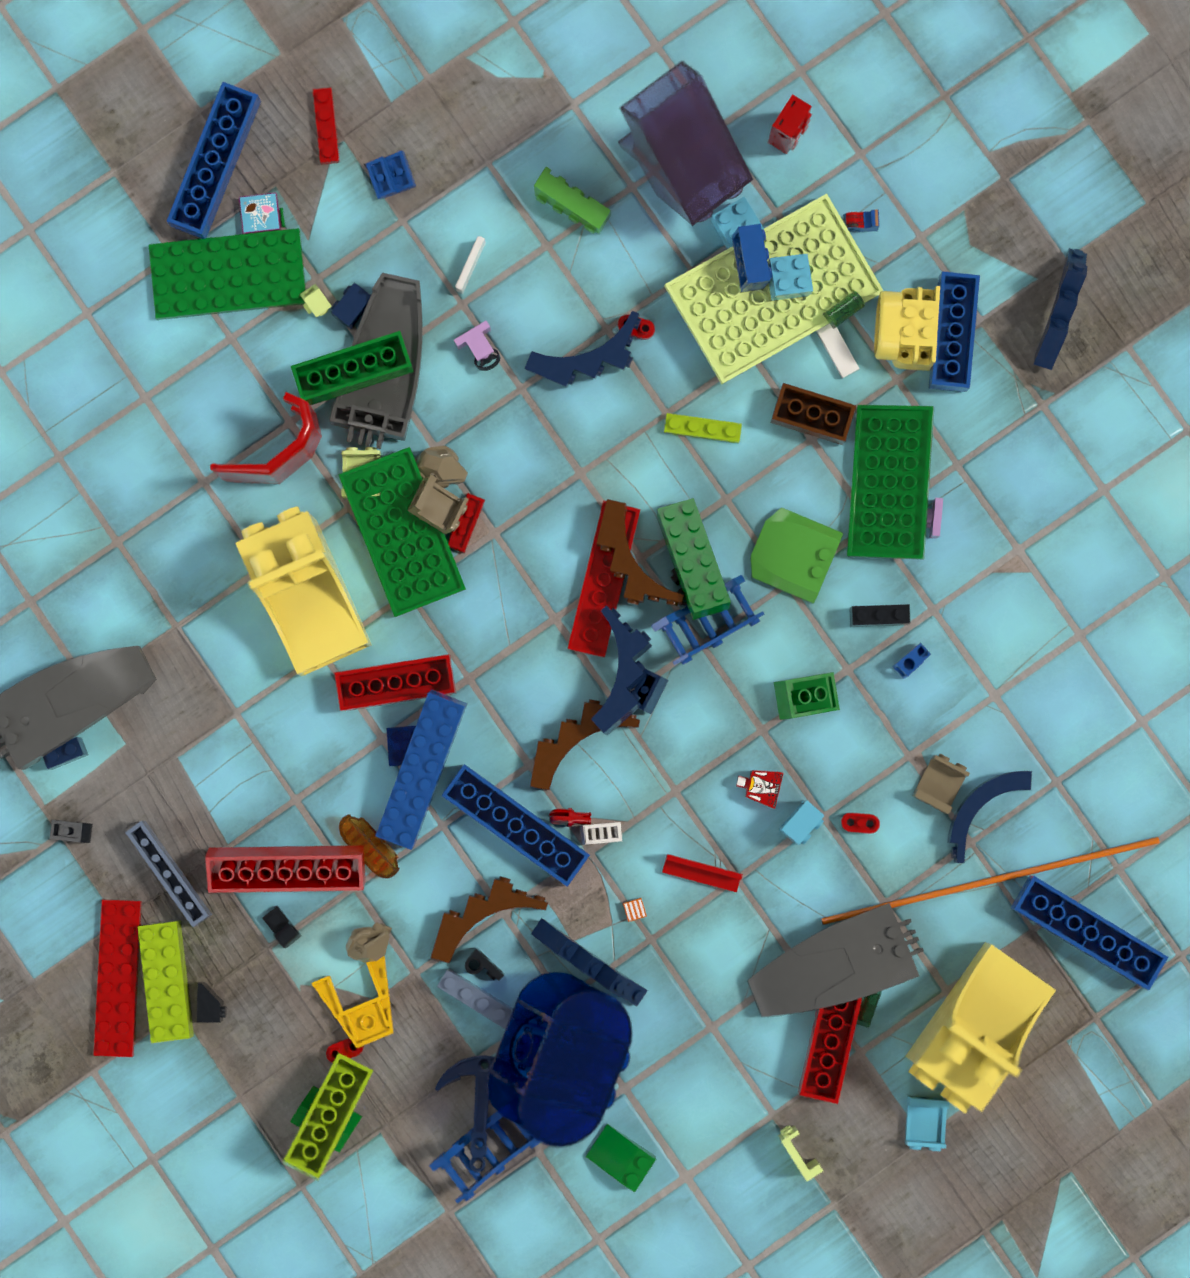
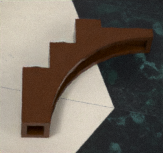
M607 499L597 545L601 547L600 550L611 552L615 550L610 571L617 578L625 579V576H628L624 599L627 600L628 604L638 605L639 603H644L645 596H647V600L659 602L660 599L667 601L666 604L671 606L683 605L684 595L670 591L657 584L637 564L630 551L626 537L625 518L627 505L623 502Z
M589 699L588 703L584 702L580 725L577 724V720L566 719V722L561 721L557 744H554V740L543 738V741H538L530 787L550 790L553 776L567 753L581 740L601 731L592 721L593 716L603 706L600 705V701ZM630 715L618 727L639 728L640 720L636 719L637 715Z
M502 876L499 879L495 878L489 899L485 900L486 896L474 893V896L470 895L463 917L457 911L449 910V913L444 912L431 958L450 963L455 949L464 935L487 916L512 908L546 910L548 902L545 901L546 898L543 896L534 895V898L526 896V891L516 889L513 892L514 884L510 883L511 879Z

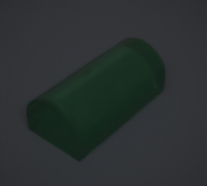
M853 291L825 311L823 315L832 328L835 329L864 308L865 303L862 297L856 291Z
M881 991L863 997L856 1024L866 1028L870 1027L882 993Z

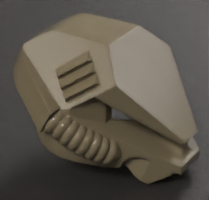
M447 446L425 449L419 454L416 462L422 479L432 475L437 478L435 483L443 488L448 487L452 483L457 485L465 482L468 474L465 468L458 462V455Z
M375 923L372 927L354 929L346 944L348 956L361 962L377 961L386 954L389 934L392 928L382 923Z

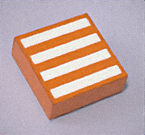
M642 898L623 903L628 922L647 917Z

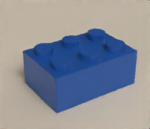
M761 224L740 226L732 235L741 292L764 289L772 278V269L768 267L767 263L769 251L764 245L766 234L765 230L761 228Z

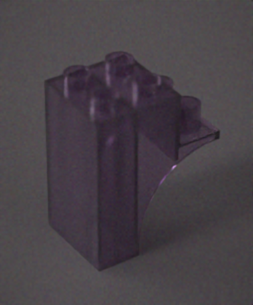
M680 61L619 108L631 132L619 140L618 144L638 161L655 194L692 226L697 222H703L710 218L714 209L727 199L739 196L743 191V187L753 180L702 75L684 61Z

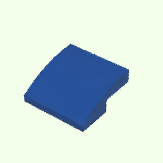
M402 150L385 158L380 157L366 163L378 199L390 197L416 187L405 153Z

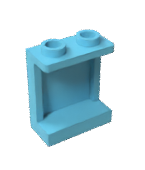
M917 1096L907 1097L905 1144L910 1146V1149L921 1150V1147H929L931 1151H941V1148H946L947 1109H949V1102L946 1099Z

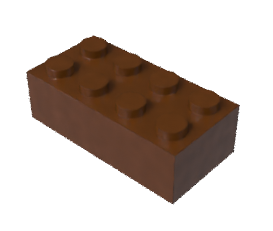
M783 383L770 423L843 445L847 438L856 405Z

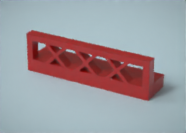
M670 854L666 855L662 873L736 893L743 875Z

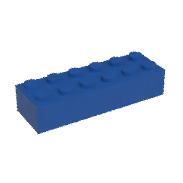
M943 271L939 275L940 299L936 362L930 369L928 387L930 389L967 392L970 388L980 275Z

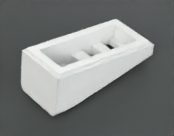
M621 822L580 826L581 844L621 842ZM611 827H614L615 838H612ZM596 828H598V834H599V839H598V840H596V832H595V829H596ZM603 828H606L607 839H604ZM588 829H590L591 840L588 838Z

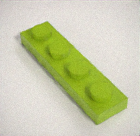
M667 413L664 433L739 443L742 424Z

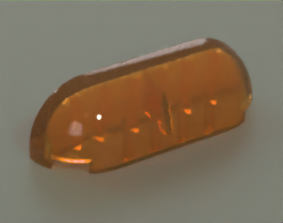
M351 814L345 815L339 823V832L344 842L348 846L364 845L365 864L375 875L381 878H391L396 875L400 869L396 852L384 839L376 837L377 832L364 818L360 817L358 819L351 816Z

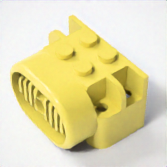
M936 286L934 290L917 287V289L905 288L901 292H880L876 309L874 355L876 359L892 360L893 365L899 369L929 371L936 362L940 286Z

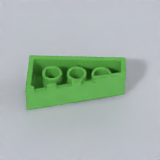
M545 167L534 184L536 199L542 204H550L553 206L552 209L559 214L565 213L572 222L576 224L580 222L585 225L584 228L587 231L600 234L611 216V210L591 196L585 198L582 190L577 187H569L564 178L560 175L554 177L550 174L551 169Z

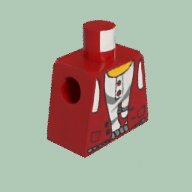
M752 770L749 778L738 776L736 787L747 789L745 797L775 809L783 773Z

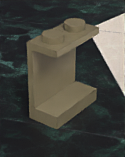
M939 754V756H932L912 796L945 814H949L952 809L951 805L963 781L970 773L966 771L967 767L959 763L954 765L949 762L950 758Z

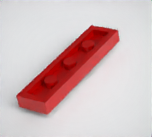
M332 88L313 89L321 165L340 163Z

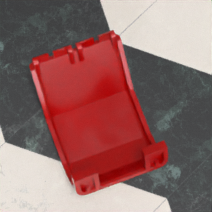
M288 392L285 393L283 400L292 405L291 410L293 413L301 416L303 426L297 439L268 463H212L210 469L225 482L282 483L313 457L322 438L317 415L310 404Z

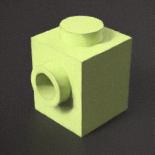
M316 284L300 294L305 302L303 307L308 314L313 313L315 317L325 315L329 308L332 307Z

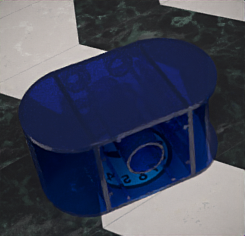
M549 972L529 981L519 993L487 1076L486 1090L493 1108L506 1119L524 1128L534 1139L547 1146L567 1147L586 1139L599 1126L606 1109L613 1105L616 1097L615 1085L619 1074L627 1068L630 1061L629 1048L632 1042V1024L627 1010L616 998L568 973Z

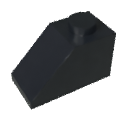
M205 982L197 983V1023L222 1022L227 1014V1008L223 1006L224 1001Z

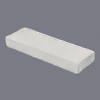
M477 237L455 285L456 291L463 294L486 242L483 237Z
M834 321L816 331L842 379L860 369Z

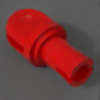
M572 808L554 809L549 813V816H551L549 821L555 825H567V827H571L573 824L591 825V812H574Z

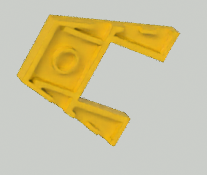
M385 955L377 961L366 962L379 997L346 1011L342 1008L331 976L311 983L356 1048L394 1034Z

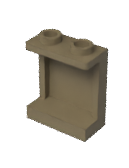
M429 475L422 480L408 511L442 533L448 534L458 528L460 524L458 520L467 509L466 503L468 498H458L436 484V477Z

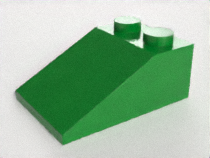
M834 672L773 682L780 720L840 710Z
M609 1124L605 1126L586 1155L589 1160L634 1193L656 1161L655 1155Z

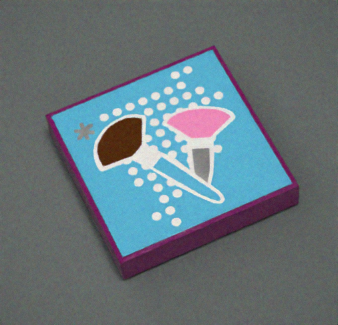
M276 192L239 197L243 234L281 230Z

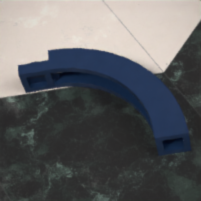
M1032 771L1008 772L995 776L981 783L966 796L952 819L947 843H955V847L951 849V858L954 859V863H965L967 833L978 811L991 799L1003 793L1016 790H1031Z

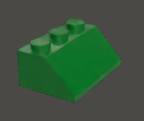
M313 1085L290 1120L291 1123L299 1128L301 1127L320 1090ZM353 1111L334 1149L335 1151L341 1152L363 1116Z

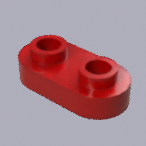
M629 314L619 318V330L623 327L624 322L627 321ZM640 318L642 319L637 330H633L631 336L648 340L653 337L655 326L651 321ZM647 326L649 330L644 332L642 327Z
M846 813L841 818V826L848 832L872 834L878 831L880 821L878 817L872 814ZM850 818L854 821L852 826L847 824V820ZM868 820L873 822V826L870 828L866 826Z
M350 1038L330 1045L326 1051V1057L328 1061L334 1063L336 1057L332 1055V1052L336 1050L348 1058H353L362 1053L364 1046L352 1050L350 1045L353 1042Z

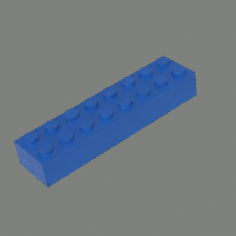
M222 82L167 218V223L170 227L202 239L207 238L260 106L261 100L257 94Z
M434 690L428 692L376 837L410 850L413 849L468 703Z
M466 764L462 766L441 795L567 887L590 856L582 848Z
M1029 875L1010 907L1015 912L1148 991L1169 958L1033 875Z

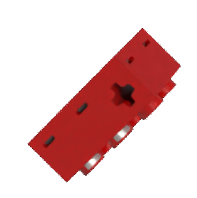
M792 94L772 125L768 143L785 154L789 150L793 151L799 142L800 134L804 135L809 127L812 106Z

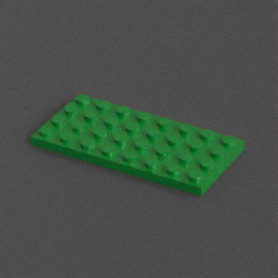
M299 228L148 244L156 320L305 304L300 296L301 293L306 291Z
M857 405L848 557L924 560L934 406Z
M410 447L338 474L394 617L466 590L445 534L408 511L423 480Z

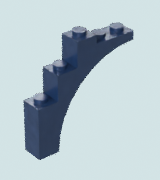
M1068 249L1060 285L1047 325L1035 353L1034 365L1052 370L1066 339L1069 322L1077 306L1078 294L1087 276V253H1084L1082 250Z
M632 311L626 323L614 337L590 352L577 356L555 357L532 351L524 369L567 388L569 384H573L576 378L575 370L594 379L597 378V375L601 377L605 368L602 365L603 362L625 370L626 367H630L633 357H631L632 353L625 349L626 346L630 348L634 339L631 336L634 329H638L642 320L639 318L640 314Z
M606 605L601 612L608 620L615 635L618 649V669L612 691L602 708L593 716L592 721L603 734L608 736L642 706L639 702L640 696L634 690L631 692L630 690L647 676L644 672L646 669L639 660L635 661L649 650L652 645L649 643L651 638L645 631L640 632L636 629L632 632L633 629L627 622L622 623L619 620L621 615L614 607L610 609Z
M543 918L540 919L532 931L531 935L558 956L596 980L608 991L622 997L633 1005L638 1006L647 993V989L595 956Z

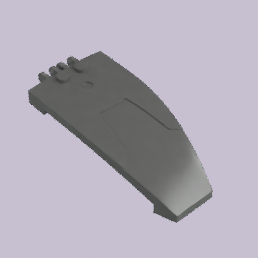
M382 273L372 288V295L362 316L352 346L401 331L414 372L336 397L330 417V424L349 429L347 442L351 443L353 440L354 431L360 432L358 437L359 445L363 444L365 433H368L365 444L368 447L372 443L373 435L379 436L376 443L377 449H381L384 437L405 441L416 398L422 358V301L420 281Z
M140 646L122 647L72 658L43 669L0 694V748L4 745L7 748L0 752V759L11 755L17 768L26 770L39 762L40 758L81 734L139 693L144 694L157 679Z
M888 903L832 925L792 947L747 980L761 1017H779L847 1003L919 977L912 956L924 950L923 948H917L910 952L907 945L917 943L919 938L915 937L905 941V938L915 934L916 931L914 929L902 933L900 929L901 926L909 925L912 922L911 919L898 923L891 905Z

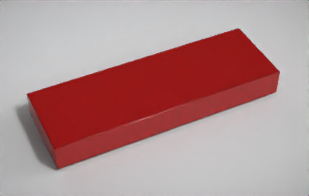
M469 493L466 495V498H468L466 503L467 509L458 520L460 524L455 531H452L448 541L450 548L465 553L485 503V499Z

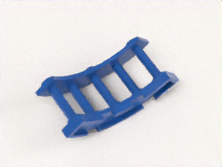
M742 575L725 583L727 592L730 591L731 594L735 595L748 620L736 626L727 610L720 612L730 630L717 636L707 617L699 618L711 639L706 644L699 645L685 621V616L690 614L688 606L663 617L651 625L655 632L660 629L663 632L665 631L680 658L672 662L674 665L680 662L684 665L693 660V655L710 646L716 648L723 643L722 639L749 624L752 627L760 622L759 618L765 614L762 611L755 615L740 590V584L745 582ZM672 623L679 624L693 651L686 653L672 629Z
M517 1096L498 1108L494 1114L487 1118V1128L494 1130L510 1154L498 1162L487 1147L485 1157L492 1165V1168L483 1176L471 1170L469 1166L470 1159L464 1152V1147L471 1142V1133L474 1131V1127L429 1165L433 1172L439 1167L442 1170L445 1169L462 1194L455 1200L456 1203L463 1199L465 1201L471 1199L475 1195L474 1191L494 1173L498 1175L505 1169V1164L528 1147L533 1149L540 1143L539 1138L544 1134L543 1131L533 1136L516 1113L515 1107L520 1103ZM505 1115L512 1119L527 1140L518 1148L515 1147L499 1125V1119ZM478 1141L476 1145L478 1148H481L483 1143ZM453 1156L461 1160L475 1179V1182L469 1188L452 1167L450 1159Z

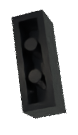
M910 604L851 606L849 608L850 627L902 626L910 624Z

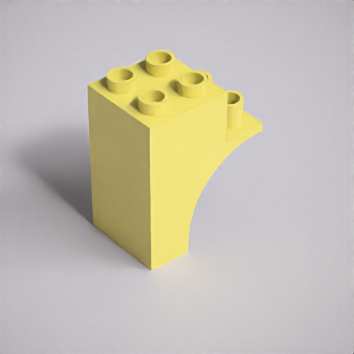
M293 507L279 513L277 518L280 523L270 528L264 527L263 523L260 522L243 529L241 533L244 539L235 544L250 575L251 581L248 583L251 589L256 593L269 614L297 675L304 676L372 646L317 520L308 511L300 512L299 507Z
M985 942L906 1054V1057L914 1063L908 1072L932 1090L941 1082L945 1085V1088L940 1095L965 1114L972 1105L982 1112L1006 1076L1011 1073L1017 1077L1021 1072L1018 1061L1023 1045L1034 1023L1056 990L998 948Z

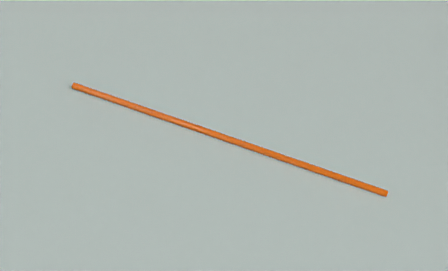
M1158 837L837 914L821 918L823 925L838 922L890 903L891 908L904 906L1159 844L1160 841Z

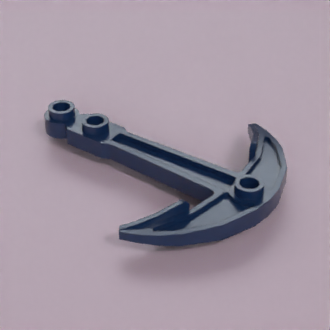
M477 1055L460 1060L447 1069L435 1087V1090L438 1092L448 1084L461 1080V1076L475 1075L474 1131L471 1133L470 1154L472 1158L469 1166L476 1173L482 1172L486 1166L483 1158L487 1152L488 1135L486 1128L492 1077L505 1078L506 1082L518 1087L526 1096L530 1095L526 1081L514 1073L508 1062L487 1055ZM487 1063L488 1068L482 1069L481 1065ZM478 1141L483 1143L481 1148L475 1146ZM480 1161L481 1167L475 1168L474 1163Z

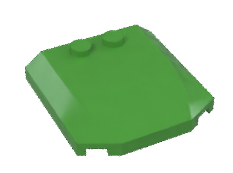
M781 507L765 521L750 556L752 578L814 604L843 533Z

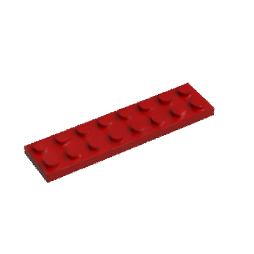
M604 500L568 644L569 650L605 658L612 628L601 610L606 605L610 609L613 607L617 609L624 580L614 577V573L610 571L615 550L611 552L600 550L601 547L597 545L607 502ZM627 506L625 527L631 551L641 509Z
M102 900L93 1056L134 1057L140 946L138 926H141L142 901Z

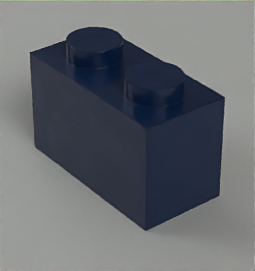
M353 283L352 286H347L343 292L344 296L340 301L337 300L331 308L333 317L349 329H352L364 314L371 297L368 292L356 283Z
M645 669L644 672L647 676L636 685L634 691L641 698L639 702L642 706L638 709L652 714L669 680Z
M75 737L45 755L43 759L47 769L53 770L88 756V752L82 737Z

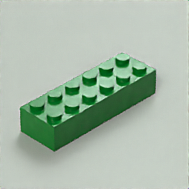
M401 331L290 366L300 398L307 401L310 406L414 372Z
M694 498L658 508L656 517L692 620L728 610L731 601Z

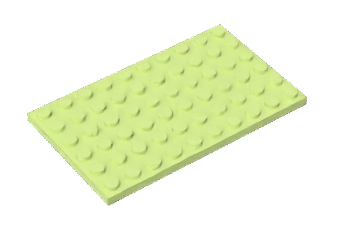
M827 194L764 228L766 234L764 245L765 248H768L769 259L808 254L813 292L809 296L771 301L769 283L761 290L741 292L733 246L664 285L721 385L879 296L880 292L883 291Z

